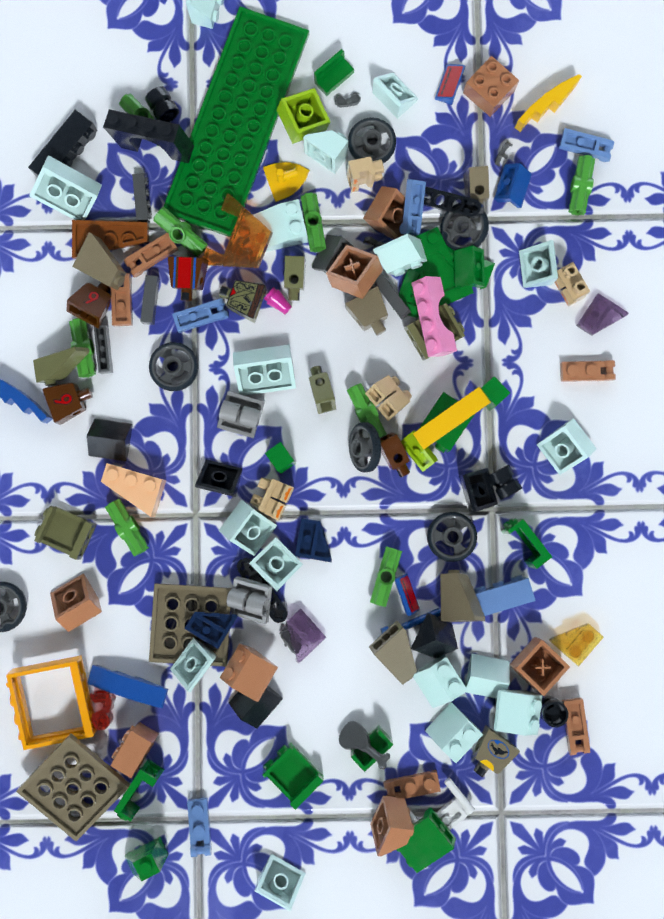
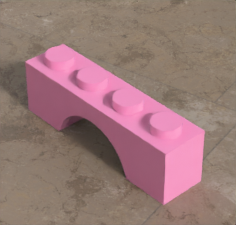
M425 276L412 282L428 357H441L456 352L454 334L444 326L439 315V302L445 296L441 277Z

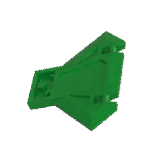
M438 227L416 236V238L421 240L427 261L422 263V266L419 268L407 270L398 294L411 312L408 316L416 319L419 318L412 287V282L425 276L441 277L445 296L441 298L439 307L474 293L473 286L455 287V250L445 244ZM485 259V287H481L480 290L487 287L495 263Z

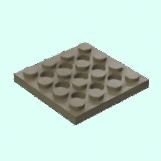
M155 583L149 662L174 664L186 648L184 645L186 639L195 638L204 644V640L184 629L186 621L191 619L194 612L231 614V607L227 606V596L232 588ZM170 599H176L178 602V607L174 610L168 606ZM189 600L197 602L196 610L191 611L188 609L187 603ZM208 601L216 603L217 608L214 612L207 610L206 604ZM169 618H173L177 622L174 629H170L167 626ZM230 631L219 649L214 647L211 650L218 656L210 666H227ZM167 638L175 640L174 648H168L165 645Z
M70 733L22 783L16 792L74 841H77L129 788L130 783ZM67 758H74L77 764L70 765L67 762ZM87 770L92 776L86 778L82 775V771ZM54 772H61L63 774V778H56L54 776ZM103 783L107 789L100 790L97 788V784ZM75 784L78 787V791L70 790L69 785ZM41 786H48L50 788V792L42 791ZM91 797L93 799V803L88 804L84 801L83 798ZM62 798L65 804L60 805L55 799ZM76 810L80 813V816L73 817L70 811Z

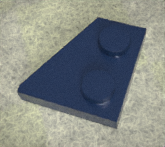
M301 518L295 556L332 562L321 521Z
M194 612L184 629L219 649L238 616L236 614Z

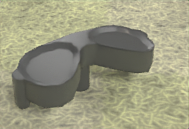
M353 93L350 99L347 98L345 100L341 95H338L335 105L340 108L355 106L359 104L361 97L357 93Z
M508 141L505 143L495 160V165L500 167L499 163L502 157L507 159L508 155L505 154V151L509 146H513V144Z
M365 237L363 244L374 245L373 249L385 244L372 237Z
M291 630L281 631L279 634L285 642L284 646H288L292 653L298 654L301 644L291 641Z

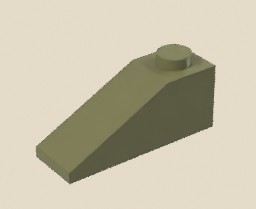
M72 347L33 360L36 383H45V386H53L57 384V381L64 380L90 352L89 348Z

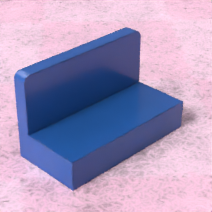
M521 163L505 164L494 200L498 203L511 202L517 208H522L531 179V172Z

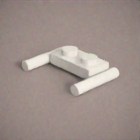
M449 777L444 783L456 799L453 798L436 814L447 828L451 830L469 814L473 813L475 808ZM410 810V819L414 824L418 819Z

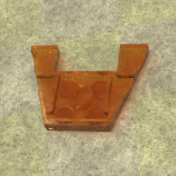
M227 194L221 210L238 217L224 254L206 248L202 258L209 260L208 266L259 269L273 232L233 196Z

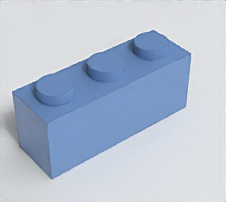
M522 575L512 577L510 582L498 581L492 583L493 587L490 588L481 586L474 589L485 616L536 601L529 578L522 577Z

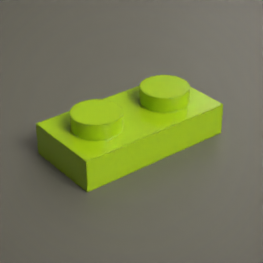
M413 430L401 440L405 451L421 471L424 472L438 459L429 447L425 449L421 447L413 435L416 431Z

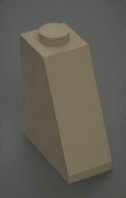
M89 232L72 267L111 288L119 290V287L124 283L126 272L102 239Z
M448 570L447 574H440L441 621H485V615L468 575L461 574L460 570Z
M396 621L369 648L377 659L403 685L413 678L417 669L406 630Z

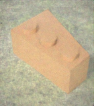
M106 463L101 479L103 484L150 517L156 516L166 480Z

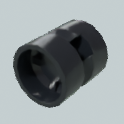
M156 87L145 96V101L157 120L171 122L178 116L179 109L175 102L171 101V96L165 87Z
M509 464L487 476L492 486L497 487L495 491L500 500L522 489L518 479L513 478L514 472Z
M547 696L542 698L540 718L551 727L558 728L563 726L568 720L569 712L567 707L554 697Z

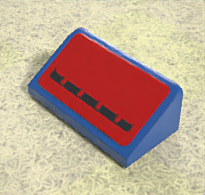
M446 65L435 100L450 105L453 104L465 65Z
M404 574L395 577V584L405 613L411 616L419 611L420 608L409 576Z

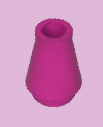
M274 287L264 298L267 301L266 304L279 310L284 315L292 308L280 290H276Z

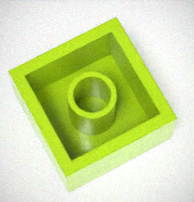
M315 88L282 98L278 105L277 112L292 144L302 141L307 134L326 131L330 124V119Z

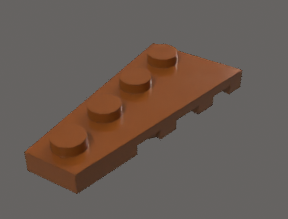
M72 220L73 259L77 258L89 232L101 238L110 251L149 242L148 222Z

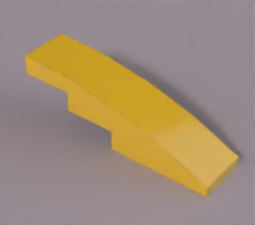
M578 74L545 93L518 119L515 129L521 132L531 118L538 123L548 109L555 113L577 86L582 76Z
M479 386L418 429L413 435L421 447L425 449L490 404L491 401Z

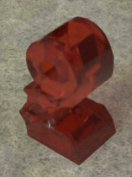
M94 690L90 694L91 700L94 703H102L103 707L92 714V723L96 729L105 730L113 722L114 717L111 710L114 708L116 696L104 690Z

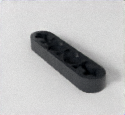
M425 187V194L431 196V200L424 197L423 206L473 219L479 218L484 212L483 204L476 199ZM443 195L445 198L444 202L441 205H437V197ZM456 200H461L459 209H453V203ZM468 205L470 207H475L476 205V207H478V210L472 212L470 209L466 208V206Z
M243 558L238 561L237 570L241 577L247 579L246 575H249L247 570H241L242 562L250 563L252 560L250 558ZM250 565L249 569L253 572L254 568ZM258 572L249 577L250 580L253 577H260L262 583L270 585ZM272 588L273 601L270 603V606L278 601L279 604L276 607L279 611L283 610L284 613L282 614L283 618H276L274 616L276 611L272 608L269 616L274 622L281 623L286 620L288 610Z

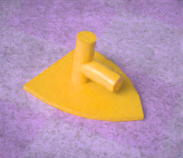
M280 162L263 167L275 202L283 200L298 191L306 181L310 171L301 165L290 162Z

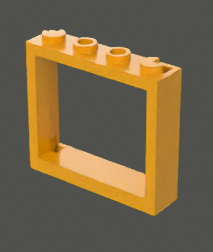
M82 655L13 668L6 674L8 681L6 686L11 694L10 704L14 707L15 711L14 722L18 725V739L22 742L23 750L62 743L70 733L77 739L94 737L98 727ZM70 667L83 726L34 736L20 676Z

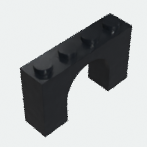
M108 110L103 128L121 148L138 152L141 141L144 139L160 146L172 160L189 163L194 145L179 124Z

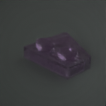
M598 293L576 326L593 336L626 317L629 312Z
M301 608L286 621L287 630L290 633V641L296 655L295 659L297 663H300L326 636Z

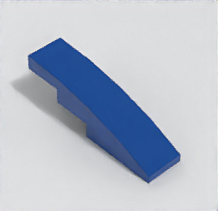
M0 379V398L4 403L9 405L16 403L22 412L29 415L33 412L41 422L46 424L53 419L27 394Z
M99 665L92 666L88 679V684L158 708H163L168 692L167 688L140 677H132L120 671H112Z

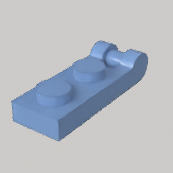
M565 128L559 149L581 155H590L602 162H609L611 159L610 151L613 149L615 142Z
M407 179L403 223L399 228L401 234H410L412 236L420 234L426 187L425 181Z
M217 299L173 313L178 333L229 318L228 312L224 309V299ZM217 308L218 313L212 314L211 309Z
M208 798L188 799L191 857H197L199 854L211 856L212 846ZM204 840V846H198L197 841Z

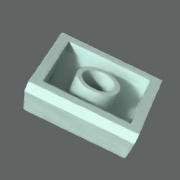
M394 73L378 76L373 80L372 93L397 119L418 100L416 95Z
M553 240L519 251L523 288L552 285L558 279Z
M276 537L249 563L276 591L303 565Z
M193 638L170 670L185 689L191 692L218 655Z
M471 653L465 687L468 690L467 693L497 699L498 690H507L509 687L510 661Z
M271 854L257 879L255 892L290 911L306 873Z

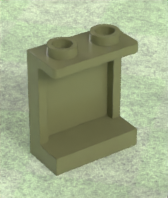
M446 303L439 307V315L444 326L453 332L455 341L463 338L465 330L460 322L457 323L453 308ZM419 318L404 327L421 359L426 360L429 357Z
M50 506L43 513L42 518L44 520L35 531L34 536L36 537L34 541L66 553L75 560L82 559L97 524L57 506Z

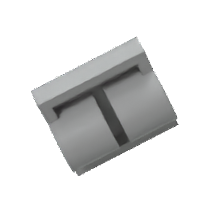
M228 391L220 409L217 428L254 439L265 402Z
M239 576L235 577L233 588L227 596V606L231 607V614H236L238 617L262 624L269 622L272 586Z

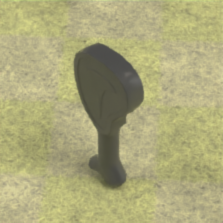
M355 721L348 722L339 735L341 747L346 750L359 749L362 752H366L378 762L379 769H385L387 767L386 762L390 759V754H381L371 746L369 734L361 724Z

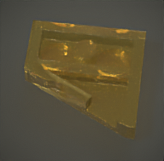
M586 623L554 636L549 641L573 663L580 666L604 637L590 624Z

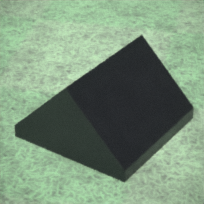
M94 419L87 433L88 455L127 461L133 424Z
M205 460L195 487L236 497L243 468Z
M488 468L459 476L469 513L498 505L494 488L487 477L489 475Z
M427 613L411 649L433 658H438L458 649L452 623L441 621V618Z
M267 686L258 702L237 692L228 703L240 720L258 729L283 698L270 686Z

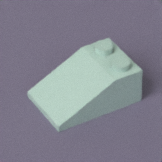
M299 199L277 204L245 218L253 255L308 243Z

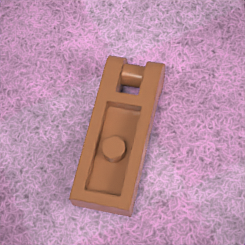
M165 233L125 258L124 263L127 267H130L131 274L135 278L178 251V248L170 239L169 234ZM140 259L142 263L137 266L136 261Z
M130 273L125 275L124 287H119V290L111 288L112 325L114 327L133 326L132 278Z
M614 360L560 363L561 382L616 380V374L613 371V367H615ZM601 368H606V374H601Z
M583 699L562 700V703L569 712L568 720L565 723L569 755H577L578 752H583V754L590 753ZM575 740H581V744H576Z
M436 770L388 779L383 782L384 788L387 789L386 796L407 799L441 792ZM400 786L401 791L395 792L394 787Z

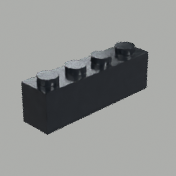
M75 109L28 168L38 177L48 155L71 167L73 160L77 155L82 154L84 147L95 138L98 130L93 122Z

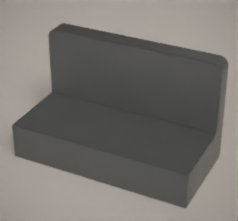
M326 236V249L318 253L312 265L314 270L326 273L346 244L353 247L342 236Z

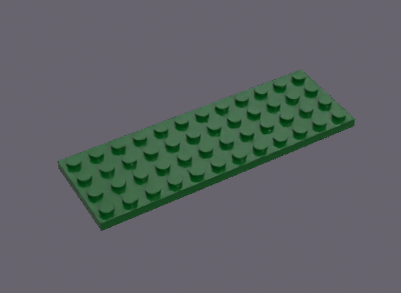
M241 6L239 7L189 138L194 145L189 163L180 162L163 206L176 218L230 238L234 237L279 117L277 112L278 105L281 99L287 96L310 35L309 30Z

